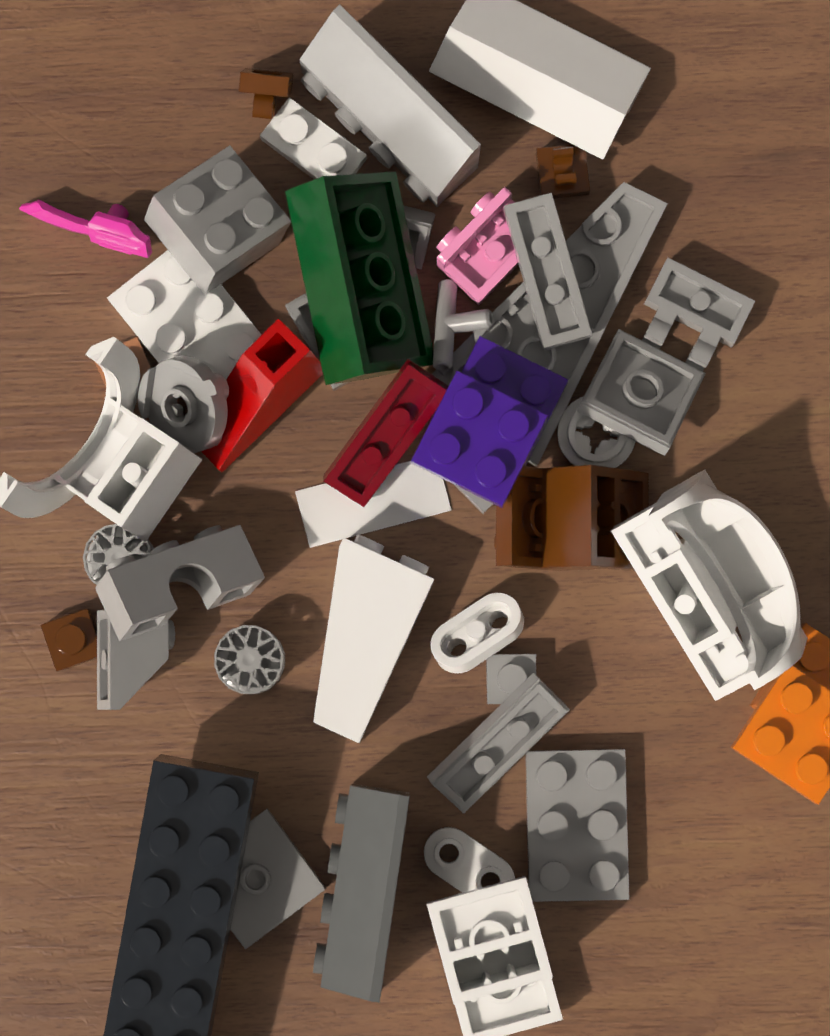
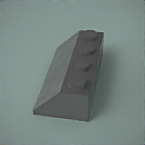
M351 784L349 795L339 793L335 823L344 824L342 843H332L328 864V873L337 874L334 894L324 893L320 923L330 924L327 944L317 943L313 973L322 974L321 988L380 1003L410 797L409 792Z

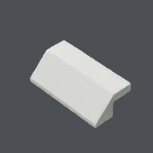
M466 0L449 27L429 72L604 159L626 114L630 112L651 67L518 0Z

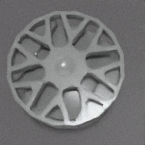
M117 524L106 525L94 532L87 541L83 554L84 568L90 580L97 585L106 573V566L111 562L128 555H133L135 560L150 556V552L154 547L149 538L144 542Z
M242 625L229 630L220 639L214 652V667L219 679L229 689L240 694H259L271 689L280 680L285 669V652L281 642L270 631L256 625Z

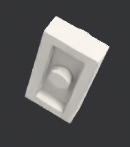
M290 97L260 134V138L264 143L313 179L322 176L356 174L367 160V155Z

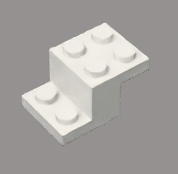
M525 876L427 902L430 919L463 1036H506L563 1020L552 981L553 975Z

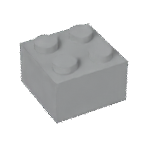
M230 145L154 194L144 221L204 295L278 246L291 223L288 216Z

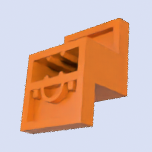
M803 623L801 628L808 639L802 657L787 671L760 688L749 705L755 710L730 748L813 803L819 805L830 788V638L807 623Z

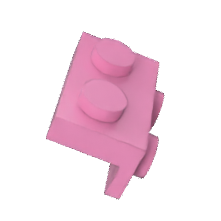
M506 187L496 196L491 191L486 193L470 212L475 218L462 231L455 226L436 247L441 252L437 257V267L478 305L518 265L503 211L505 205L515 203L511 199L512 193Z

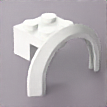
M112 337L91 346L85 354L102 368L106 378L104 406L90 437L79 452L64 467L45 479L35 482H22L4 472L0 477V507L21 518H35L54 511L75 495H78L85 500L84 502L111 521L146 542L202 459L133 413L140 385L139 363L135 354L126 345Z

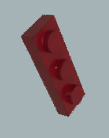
M407 359L324 473L323 482L362 507H365L437 410L448 385Z

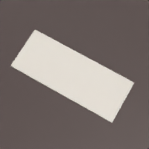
M411 461L395 465L365 507H362L326 483L295 491L310 548L342 540L343 537L349 538L357 536V534L361 535L451 511L444 480L412 464Z

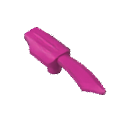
M40 200L22 204L19 208L21 211L53 226L89 235L90 241L99 244V246L149 258L152 253L150 236L145 235L132 221L127 220L129 212L122 205L113 204L107 214L98 211L90 221L59 210Z

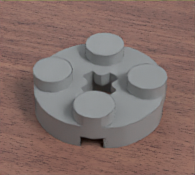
M179 355L161 361L157 366L149 368L143 375L138 390L139 411L143 419L149 417L150 423L179 442L192 453H197L217 446L221 442L227 423L228 409L226 399L229 395V386L222 375L213 373L200 360L191 356ZM182 397L187 404L188 413L185 416L183 407L177 403V398Z

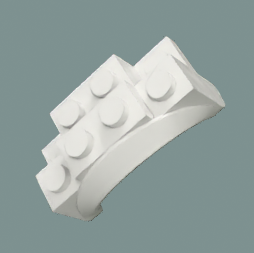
M705 469L662 493L658 501L613 527L611 530L612 534L715 701L749 683L754 690L760 688L787 671L802 657L808 638L801 628L800 604L796 583L781 547L770 530L755 513L741 502L717 490ZM675 531H676L683 539L680 540V539L678 538V536L676 535ZM736 626L739 629L743 642L735 631Z

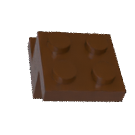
M597 465L554 468L523 466L503 508L496 505V534L494 538L496 566L552 571L591 569L635 571L611 530L617 524L649 507V473Z

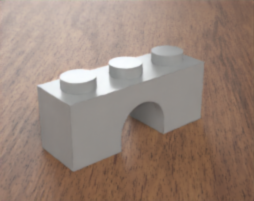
M217 525L198 533L194 537V541L179 545L177 540H172L154 548L150 552V556L135 560L133 555H128L111 562L106 566V573L95 589L120 642L166 624L178 609L170 592V582H184L194 587L200 594L207 610L250 595L265 576L241 525L222 530L221 526Z

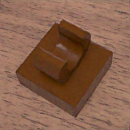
M245 68L240 72L239 92L254 93L252 117L272 119V116H275L276 96L288 97L292 93L293 73Z
M575 145L536 148L540 196L552 193L553 199L589 195L590 184L585 150Z

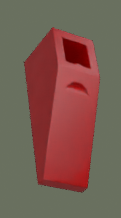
M279 318L241 355L226 379L229 386V395L226 399L228 409L226 428L221 442L217 446L201 451L220 472L226 470L323 375L321 362Z

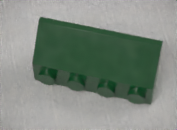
M396 172L322 176L286 190L285 193L325 385L359 381L398 373L407 359L420 367L433 365V347Z

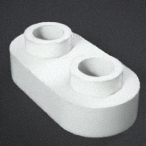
M504 593L488 594L437 628L431 639L432 654L444 670L450 673L467 672L518 638L524 627L523 613L513 597ZM505 617L508 619L504 627L499 629L492 627L493 622L497 618ZM459 644L467 646L466 651L462 655H451L452 649Z
M440 828L433 832L426 841L424 857L429 869L462 893L482 888L481 878L488 872L496 873L500 878V882L515 879L512 868L504 859L457 828ZM453 844L458 848L459 855L455 861L445 862L440 858L439 851L443 845Z

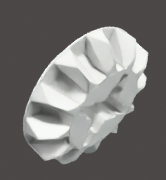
M583 397L575 400L564 411L558 424L559 447L569 463L575 466L597 465L611 468L621 465L631 454L635 441L603 425V431L610 433V436L617 437V440H602L598 448L595 449L594 454L590 453L592 447L589 446L590 438L582 435V432L575 430L591 428L595 420L577 412Z

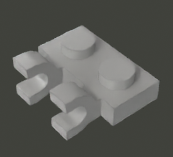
M667 257L644 305L657 312L642 341L660 349L674 320L700 332L685 363L703 371L707 367L719 342L730 348L735 344L755 300Z

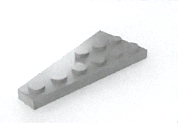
M625 182L566 240L592 332L591 338L543 351L523 282L492 312L494 317L493 326L490 329L473 331V334L453 353L452 368L447 371L435 370L432 373L433 376L449 386L456 371L462 372L479 336L569 379L528 463L536 467L668 204Z

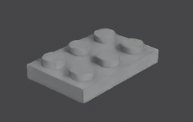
M625 749L526 752L528 887L532 902L629 900Z

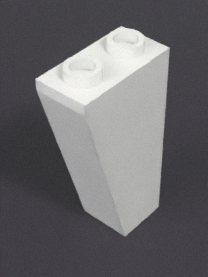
M357 534L354 542L343 537L339 546L313 720L314 723L357 743H360L434 582L433 578L426 575L429 569L427 565L405 555H402L399 563L381 555L384 548L383 545Z

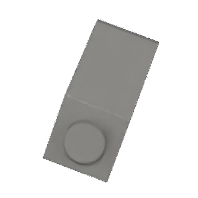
M105 609L97 611V710H120L169 659V650L173 648L175 642V626L172 620H168L162 627L119 642Z

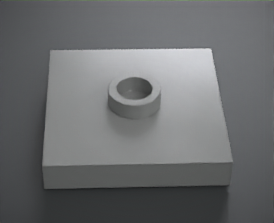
M618 329L577 412L665 456L706 373Z
M268 808L250 821L231 924V931L245 950L326 889Z

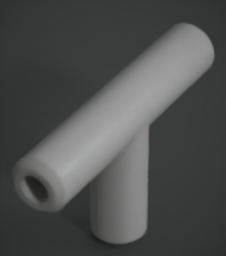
M445 279L438 283L433 367L438 371H447L452 368L455 333L490 329L494 324L493 313L489 309L456 313L457 284L450 279Z

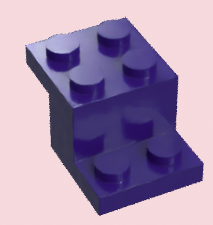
M479 336L462 372L456 371L411 463L503 508L523 466L527 465L569 379Z

